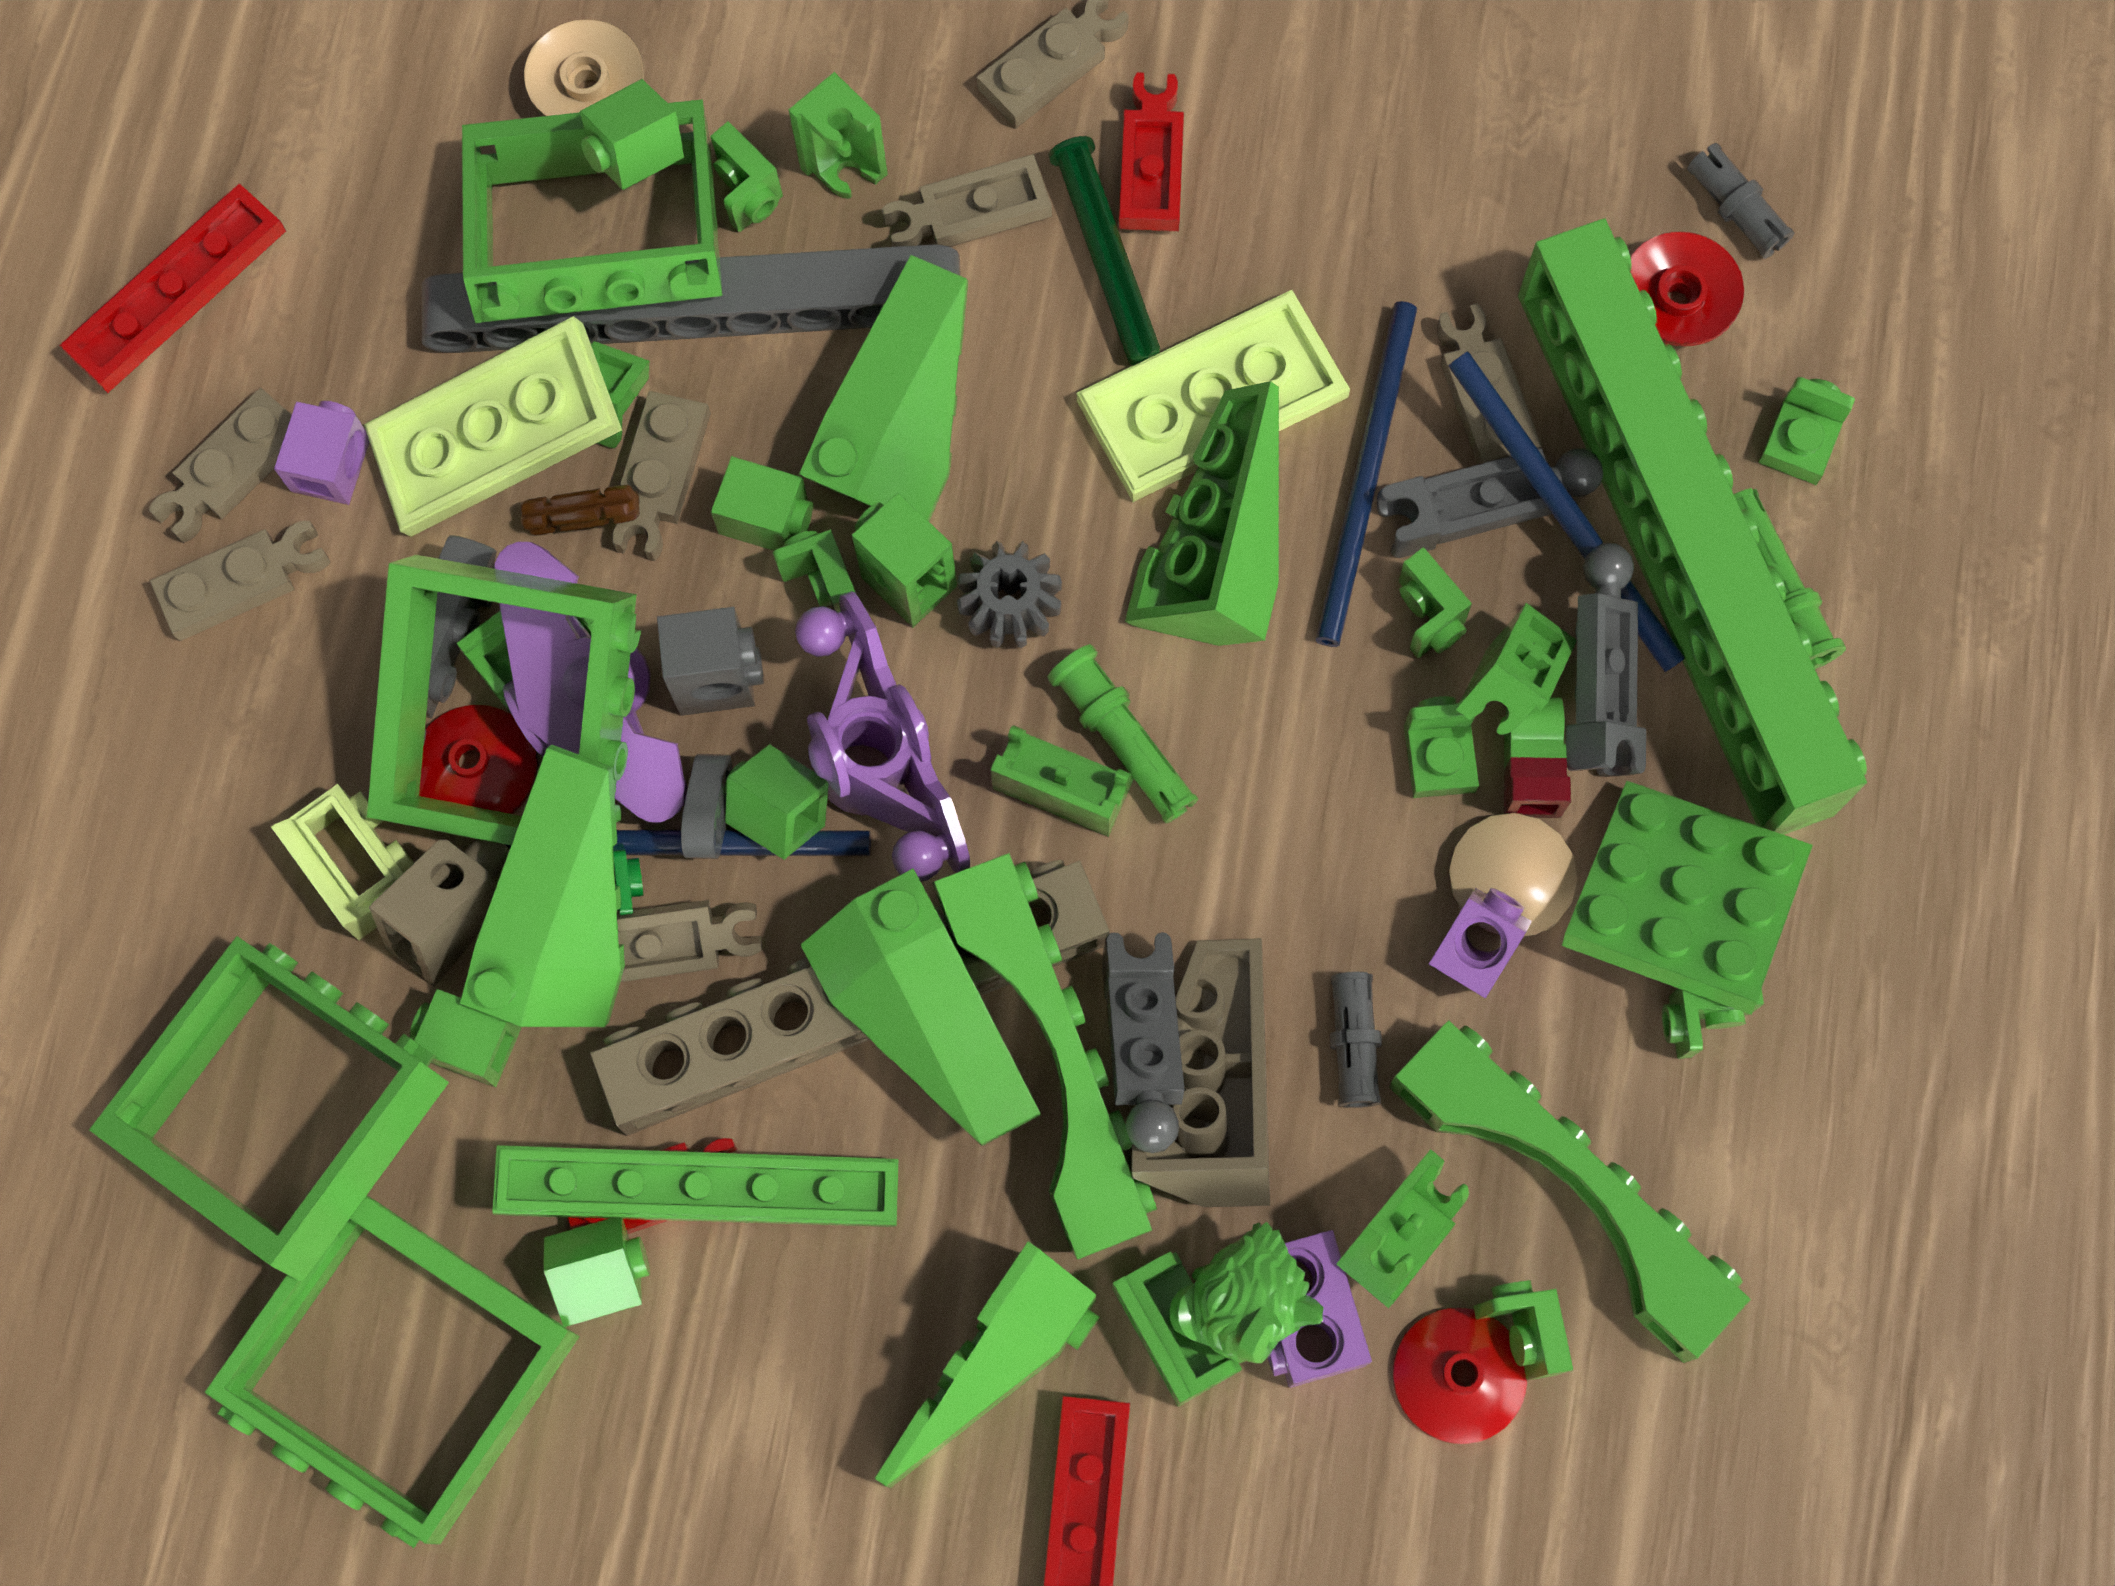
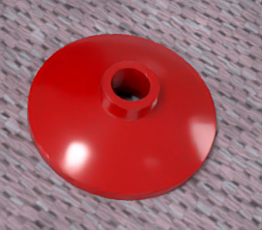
M1670 232L1649 239L1631 255L1632 268L1630 272L1639 291L1645 290L1653 301L1657 317L1655 326L1663 343L1674 346L1701 345L1721 336L1736 320L1743 304L1744 281L1734 258L1717 242L1696 233ZM1671 292L1682 293L1687 298L1688 303L1680 304L1674 302L1669 298L1668 294Z
M467 705L452 709L436 718L426 728L419 796L513 814L525 802L533 788L538 770L537 752L526 739L514 717L506 711L487 705ZM470 750L480 752L479 762L474 767L464 769L459 766L460 757L465 752Z
M1468 1308L1439 1310L1415 1323L1401 1340L1393 1363L1395 1394L1402 1410L1410 1421L1427 1435L1453 1444L1480 1442L1491 1438L1505 1429L1520 1410L1527 1388L1524 1366L1517 1365L1511 1352L1509 1342L1510 1331L1493 1317L1476 1319L1474 1310ZM1457 1361L1469 1363L1475 1371V1379L1468 1387L1459 1386L1452 1379L1451 1369Z

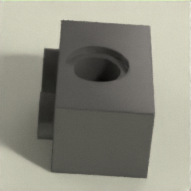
M735 607L657 616L663 679L681 716L755 706L753 686L764 684L761 653L759 647L755 646L752 627H741Z

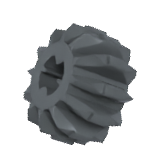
M996 541L992 545V560L974 552L970 558L971 568L974 573H960L957 580L958 588L965 594L957 600L959 614L972 616L968 625L969 631L974 636L982 634L991 628L990 642L995 648L1001 646L1006 634H1014L1015 644L1023 648L1027 645V629L1045 637L1049 632V623L1046 617L1060 615L1061 601L1054 595L1062 589L1061 577L1057 574L1047 573L1050 568V558L1045 553L1028 561L1029 548L1024 541L1016 546L1014 555H1005V547L1002 543ZM1003 589L1011 595L1019 589L1021 598L1016 600L1012 596L1007 595L999 600L998 592Z

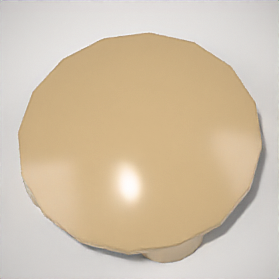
M1518 813L1490 816L1470 827L1455 846L1449 868L1452 894L1458 903L1459 913L1475 888L1486 894L1490 888L1497 889L1511 896L1524 907L1521 915L1532 921L1524 936L1536 935L1551 929L1557 924L1573 901L1578 880L1574 856L1562 836L1540 819ZM1478 922L1472 924V926L1481 927L1486 932L1499 935L1498 931L1488 923Z

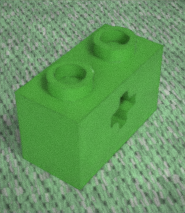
M899 493L894 495L885 505L881 502L875 503L858 519L852 538L861 578L914 628L957 587L952 543Z

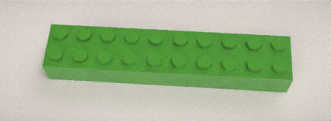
M1606 218L1537 241L1518 293V299L1586 449L1595 453L1602 462L1603 487L1669 633L1685 656L1683 664L1756 825L1785 835L1834 817L1867 783L1865 778L1867 772L1865 757L1856 741L1853 739L1848 740L1837 718L1839 716V703L1836 694L1827 681H1820L1810 660L1812 658V645L1809 636L1803 626L1799 623L1794 624L1784 604L1786 592L1782 578L1773 566L1767 567L1757 546L1759 544V532L1755 520L1746 509L1741 510L1731 490L1733 488V477L1729 464L1723 455H1715L1706 436L1707 420L1705 413L1696 399H1689L1680 380L1682 369L1679 357L1670 344L1664 345L1655 326L1657 317L1653 301L1645 290L1639 291L1630 272L1632 268L1631 257L1626 243L1621 237L1614 238Z

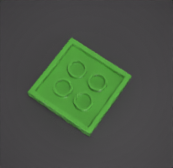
M1626 781L1566 929L1562 946L1752 1015L1813 845Z

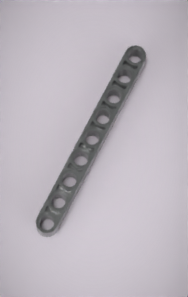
M918 245L720 257L723 296L475 323L463 280V273L440 274L426 278L422 282V344L426 348L443 353L509 350L573 316L583 323L590 344L593 341L601 344L872 328L910 255L961 276L960 255L957 250L944 245ZM699 260L686 261V264L699 263Z

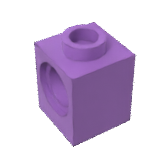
M296 401L274 470L290 492L349 505L370 442L367 432L355 412L342 404L332 401H321L318 406Z
M1475 888L1429 965L1486 999L1532 921L1521 915L1524 907L1511 896L1494 888H1490L1487 894ZM1478 922L1492 925L1500 935L1501 946L1490 952L1476 949L1468 939L1467 928Z

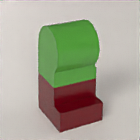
M1550 697L1549 702L1542 710L1535 707L1515 730L1504 734V814L1518 813L1533 818H1561L1571 803V779L1567 776L1566 744H1564L1565 717L1561 697ZM1506 707L1505 716L1509 715V711H1508V708H1507V707Z

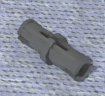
M1718 143L1708 146L1707 151L1710 154L1707 156L1704 151H1701L1687 167L1688 172L1697 178L1720 205L1718 214L1724 221L1729 222L1733 220L1758 249L1763 259L1772 256L1775 252L1772 248L1775 247L1778 251L1782 249L1792 239L1795 232L1784 223L1761 196L1764 189L1756 180L1748 181L1722 151V147Z
M1345 972L1331 976L1335 1032L1330 1033L1329 1039L1330 1048L1336 1050L1339 1079L1338 1106L1345 1108H1364L1381 1104L1376 1048L1382 1046L1381 1031L1375 1030L1372 993L1373 974H1368L1367 972Z

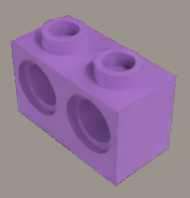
M1333 1230L1285 1243L1289 1254L1296 1262L1304 1264L1311 1272L1313 1285L1311 1291L1306 1295L1316 1299L1324 1307L1321 1324L1305 1325L1300 1327V1329L1306 1326H1317L1323 1329L1331 1339L1332 1350L1329 1358L1323 1362L1316 1363L1304 1359L1296 1347V1336L1298 1333L1296 1331L1282 1341H1278L1276 1347L1269 1355L1268 1361L1273 1375L1285 1374L1288 1387L1291 1388L1369 1365L1372 1360L1346 1272L1336 1265L1341 1256Z

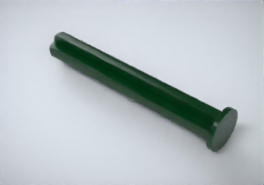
M1088 136L1072 137L1055 145L1050 150L1048 157L1052 165L1060 168L1128 362L1134 366L1159 354L1160 345L1091 156L1095 150L1094 141Z

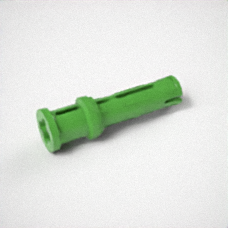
M1748 488L1735 493L1734 496L1740 509L1749 511L1755 520L1759 532V544L1757 546L1767 567L1773 566L1782 578L1786 592L1784 604L1793 623L1801 624L1809 636L1812 645V658L1810 660L1814 668L1817 669L1842 655L1846 651V646L1842 639L1833 637L1819 609L1822 605L1819 593L1815 592L1812 588L1804 587L1782 540L1779 538L1759 498L1757 489Z
M1088 644L1077 649L1050 671L1047 680L1053 687L1061 686L1081 713L1079 722L1085 729H1089L1091 732L1098 730L1162 815L1163 821L1165 823L1174 821L1188 811L1185 806L1192 807L1199 798L1187 787L1129 710L1128 706L1131 701L1128 691L1123 686L1116 687L1095 660L1098 652L1094 646Z

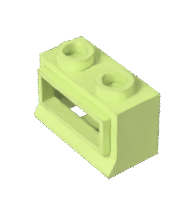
M336 784L299 812L286 820L274 824L271 828L341 925L355 938L360 940L377 928L369 907L414 862L397 840L386 846L374 828L381 824L383 820L367 817L368 800L363 793L359 791L350 797L339 784ZM339 817H342L385 876V878L360 896L315 836V834Z

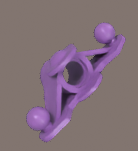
M518 541L508 545L499 553L495 562V569L578 583L579 576L555 558L548 550L533 542ZM499 603L513 680L503 686L504 697L511 714L526 739L542 757H544L546 749L550 745L579 754L591 643L590 634L575 616ZM636 648L633 653H630L628 678H632L635 685L634 700L629 714L623 718L621 741L626 742L628 747V758L625 771L621 779L617 780L615 799L639 818L648 822L660 823L673 818L685 804L688 786L683 776L678 743L645 735L637 717L636 711L643 706L650 691L651 673L645 657Z
M853 591L841 594L839 597L840 612L825 606L810 608L802 614L795 628L797 641L805 652L816 657L829 656L840 648L846 636L849 637L852 646L828 720L820 712L810 714L807 717L812 739L808 745L809 759L815 773L820 778L827 780L829 784L828 799L845 812L869 815L908 832L899 838L892 852L894 867L900 875L914 869L920 882L927 881L939 872L945 860H947L955 873L970 868L969 851L952 799L939 782L931 764L928 741L929 731L926 720L921 711L916 707L906 688L900 684L896 685L876 626L859 597ZM860 669L868 696L850 699ZM851 746H870L884 753L888 760L877 766L867 767L858 765L846 755L844 750ZM904 786L908 791L909 795L903 792Z

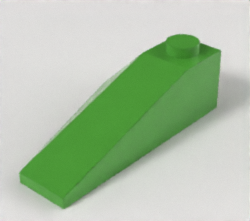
M910 255L830 404L799 475L869 507L878 502L885 505L894 495L899 493L920 514L930 521L950 475L952 457L950 445L953 416H956L957 395L955 393L959 356L962 353L968 291L967 278Z
M1271 381L1225 390L1193 455L1194 463L1198 468L1183 497L1173 495L1165 511L1173 519L1158 549L1148 546L1139 564L1125 622L1128 624L1217 646L1265 641L1279 583V387Z
M550 745L546 749L476 941L460 1004L519 1027H605L609 1023L625 967L624 944H619L617 910L621 908L620 886H615L613 847L617 844L613 767L555 745Z
M914 869L853 899L801 944L830 1003L846 1019H849L883 1054L891 1061H894L981 1146L1041 1115Z
M1027 1242L977 1317L979 1322L976 1329L979 1332L972 1342L967 1340L959 1351L957 1350L954 1353L937 1384L940 1390L933 1399L927 1398L919 1408L875 1479L884 1486L892 1488L1057 1359L1067 1344L1078 1351L1100 1318V1316L1090 1310L1096 1302V1294L1039 1248Z

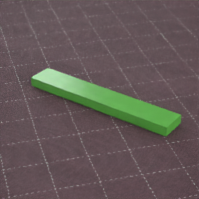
M497 1145L493 1215L895 1227L897 1225L899 1159Z

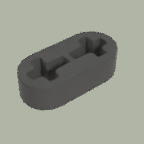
M697 753L695 756L682 816L681 843L685 858L718 859L720 857L727 825L725 823L727 795L725 784L727 777L733 770L730 755Z

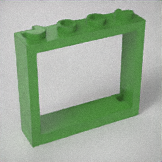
M703 99L668 103L676 110L678 125L693 124V132L680 133L684 158L672 165L692 163L698 244L493 266L492 185L596 174L597 172L590 166L581 148V140L585 138V132L580 112L462 125L463 280L475 323L723 296L711 144ZM480 146H495L496 153L482 154ZM699 260V263L686 264V261Z
M420 555L410 556L389 563L367 817L512 845L522 818L519 815L419 796L437 592L593 620L579 755L613 767L615 796L617 780L621 779L628 758V747L626 742L621 741L623 718L631 710L635 693L634 681L632 678H628L630 653L636 650L641 635V630L635 629L637 594ZM615 805L616 822L621 820V809L619 805Z
M236 936L89 1131L267 1264L303 1283L449 1082L428 1067L436 1056L403 1033L396 1044L382 1035L389 1024L366 1007L356 1002L349 1012L336 1004L344 993L312 971L302 981L291 973L298 962L282 950L269 943L261 953ZM269 983L398 1071L281 1232L153 1138Z
M366 1195L303 1283L286 1275L205 1393L223 1405L217 1414L229 1421L228 1424L249 1436L257 1428L275 1440L276 1443L271 1449V1453L278 1459L302 1473H305L311 1465L329 1477L331 1480L325 1490L339 1501L358 1511L366 1503L384 1515L386 1518L380 1527L392 1537H398L412 1548L416 1546L419 1540L425 1544L440 1545L580 1336L563 1327L562 1324ZM364 1229L541 1346L431 1512L252 1391Z

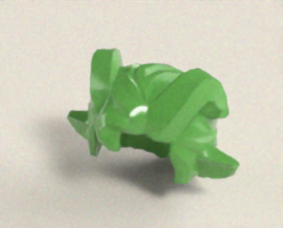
M1265 1222L1263 1225L1260 1223L1253 1224L1252 1231H1248L1239 1240L1220 1250L1214 1255L1210 1264L1196 1268L1192 1273V1278L1196 1282L1179 1289L1172 1299L1169 1312L1174 1331L1190 1340L1211 1346L1215 1352L1238 1363L1245 1361L1262 1363L1269 1357L1278 1341H1282L1295 1333L1302 1326L1321 1324L1324 1307L1316 1299L1306 1295L1309 1282L1304 1281L1305 1272L1296 1265V1260L1289 1254L1279 1229L1272 1230V1227Z

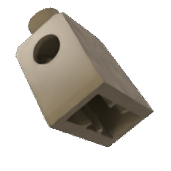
M475 839L462 852L448 840H438L369 907L385 948L435 987L479 934L496 889L493 877L505 865L510 849L505 844Z

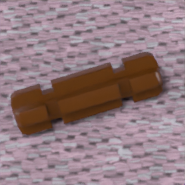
M627 484L607 487L604 490V494H601L600 488L552 496L551 502H548L546 496L531 498L522 503V516L520 520L523 528L529 530L533 535L553 533L556 531L557 526L560 527L561 531L607 525L610 518H613L614 524L630 522L637 519L640 515V498L638 492Z

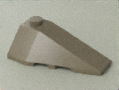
M1262 938L1197 940L1175 998L1185 1090L1182 1105L1169 1106L1174 1109L1179 1121L1178 1136L1165 1151L1157 1153L1141 1151L1132 1144L1133 1179L1202 1207L1270 1206Z

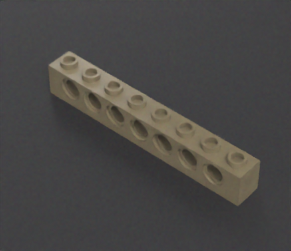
M1055 860L1033 869L1030 874L1039 899L1029 902L1030 908H1039L1049 915L1051 919L1049 926L1062 957V961L1052 964V967L1103 948L1105 939L1110 934V931L1081 861L1065 866L1063 860ZM936 907L935 909L955 946L941 907ZM960 955L980 996L1009 985L1004 978L978 957L967 958ZM804 958L787 968L789 975L764 984L762 979L745 981L726 992L728 999L703 1008L702 1003H691L679 1007L665 1016L667 1023L645 1032H642L640 1027H631L613 1033L603 1040L604 1048L590 1054L616 1126L628 1136L870 1039L830 1003L807 958ZM790 1002H798L808 1008L806 1020L800 1027L785 1031L774 1026V1016L782 1005ZM728 1026H738L746 1030L745 1043L736 1053L721 1055L714 1052L713 1042L720 1030ZM667 1050L682 1052L684 1054V1064L676 1076L665 1080L657 1079L653 1076L652 1067L658 1055Z

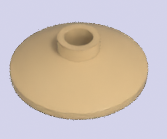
M575 20L551 29L533 46L524 69V81L528 96L533 106L542 116L579 113L580 110L638 80H644L643 63L635 43L619 28L598 20ZM586 80L597 82L589 88H578Z

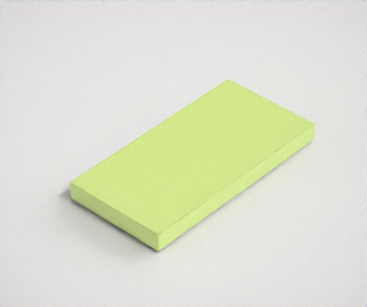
M1290 290L1077 392V403L1132 502H1135L1196 472L1198 466L1194 463L1193 455L1225 390L1269 381L1279 387V431L1347 399L1350 388L1294 292Z
M574 316L364 424L400 532L410 537L622 431L585 327Z

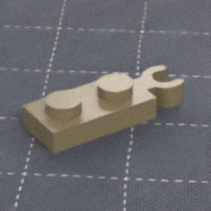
M1087 0L1085 13L1079 18H1076L1067 8H1064L978 75L977 89L1017 128L1105 59V46L1101 42H1113L1120 39L1128 30L1129 15L1123 11L1114 19H1101L1098 15L1108 8L1109 0Z
M1034 154L919 187L922 203L913 205L910 202L898 200L882 207L885 225H891L896 222H905L910 225L904 232H897L891 235L892 247L918 246L922 238L933 235L936 245L950 247L1052 217V205Z
M1477 303L1470 305L1467 318L1471 328L1468 330L1456 329L1451 323L1448 312L1441 313L1437 324L1438 337L1443 345L1454 350L1443 355L1441 367L1477 465L1511 455L1448 367L1450 363L1468 351L1537 449L1542 448L1502 338L1484 342L1482 335L1486 325V316L1483 309Z
M260 387L172 472L183 486L178 491H168L156 497L151 503L149 511L160 523L164 522L173 512L183 511L182 519L171 529L183 543L191 540L198 534L202 526V516L209 509L219 518L223 519L274 469L292 415Z
M648 392L620 485L627 484L638 492L640 515L634 521L617 523L615 526L613 544L617 553L625 554L629 539L636 534H643L648 537L644 550L647 559L656 561L663 549V539L658 529L661 520L678 524L711 415L708 404L658 392Z
M300 521L291 525L285 531L282 540L274 543L272 537L264 529L150 580L172 634L179 641H182L295 590L289 574L297 570L303 573H316L326 568L331 562L322 548L308 554L300 553V548L304 542L319 536L310 521Z
M709 900L633 910V914L621 916L618 912L619 944H624L625 967L620 982L717 969L719 966L718 950L727 949L730 953L741 957H748L759 953L762 950L761 936L743 938L734 930V926L738 922L756 919V904L749 902L735 904L723 916L712 917Z

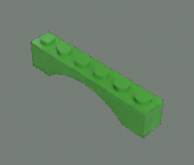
M1010 853L932 882L954 943L983 960L1015 989L1034 1014L1051 1048L1061 1085L1063 1126L1059 1158L1048 1191L1071 1252L1078 1260L1152 1231L1147 1217V1213L1157 1210L1152 1192L1148 1184L1133 1179L1123 1154V1151L1132 1148V1143L1126 1132V1124L1119 1110L1109 1114L1107 1112L1099 1089L1108 1086L1109 1080L1096 1048L1084 1051L1077 1033L1076 1026L1086 1023L1085 1017L1073 987L1069 986L1061 989L1052 964L1062 961V957L1049 924L1040 927L1036 925L1029 902L1039 899L1026 863L1022 862L1014 865Z
M1448 1020L1394 1077L1388 1088L1434 1131L1438 1133L1469 1135L1505 1145L1539 1162L1569 1185L1595 1214L1616 1250L1628 1283L1633 1316L1683 1363L1698 1359L1751 1300L1738 1288L1743 1283L1741 1277L1719 1257L1711 1255L1707 1259L1688 1241L1692 1236L1690 1230L1674 1214L1664 1208L1656 1212L1637 1194L1641 1190V1186L1628 1171L1614 1162H1610L1606 1166L1587 1148L1591 1144V1140L1578 1125L1565 1116H1561L1556 1120L1538 1103L1542 1098L1540 1092L1527 1078L1514 1070L1507 1074L1491 1060L1489 1056L1492 1054V1049L1477 1032L1465 1025L1459 1030Z

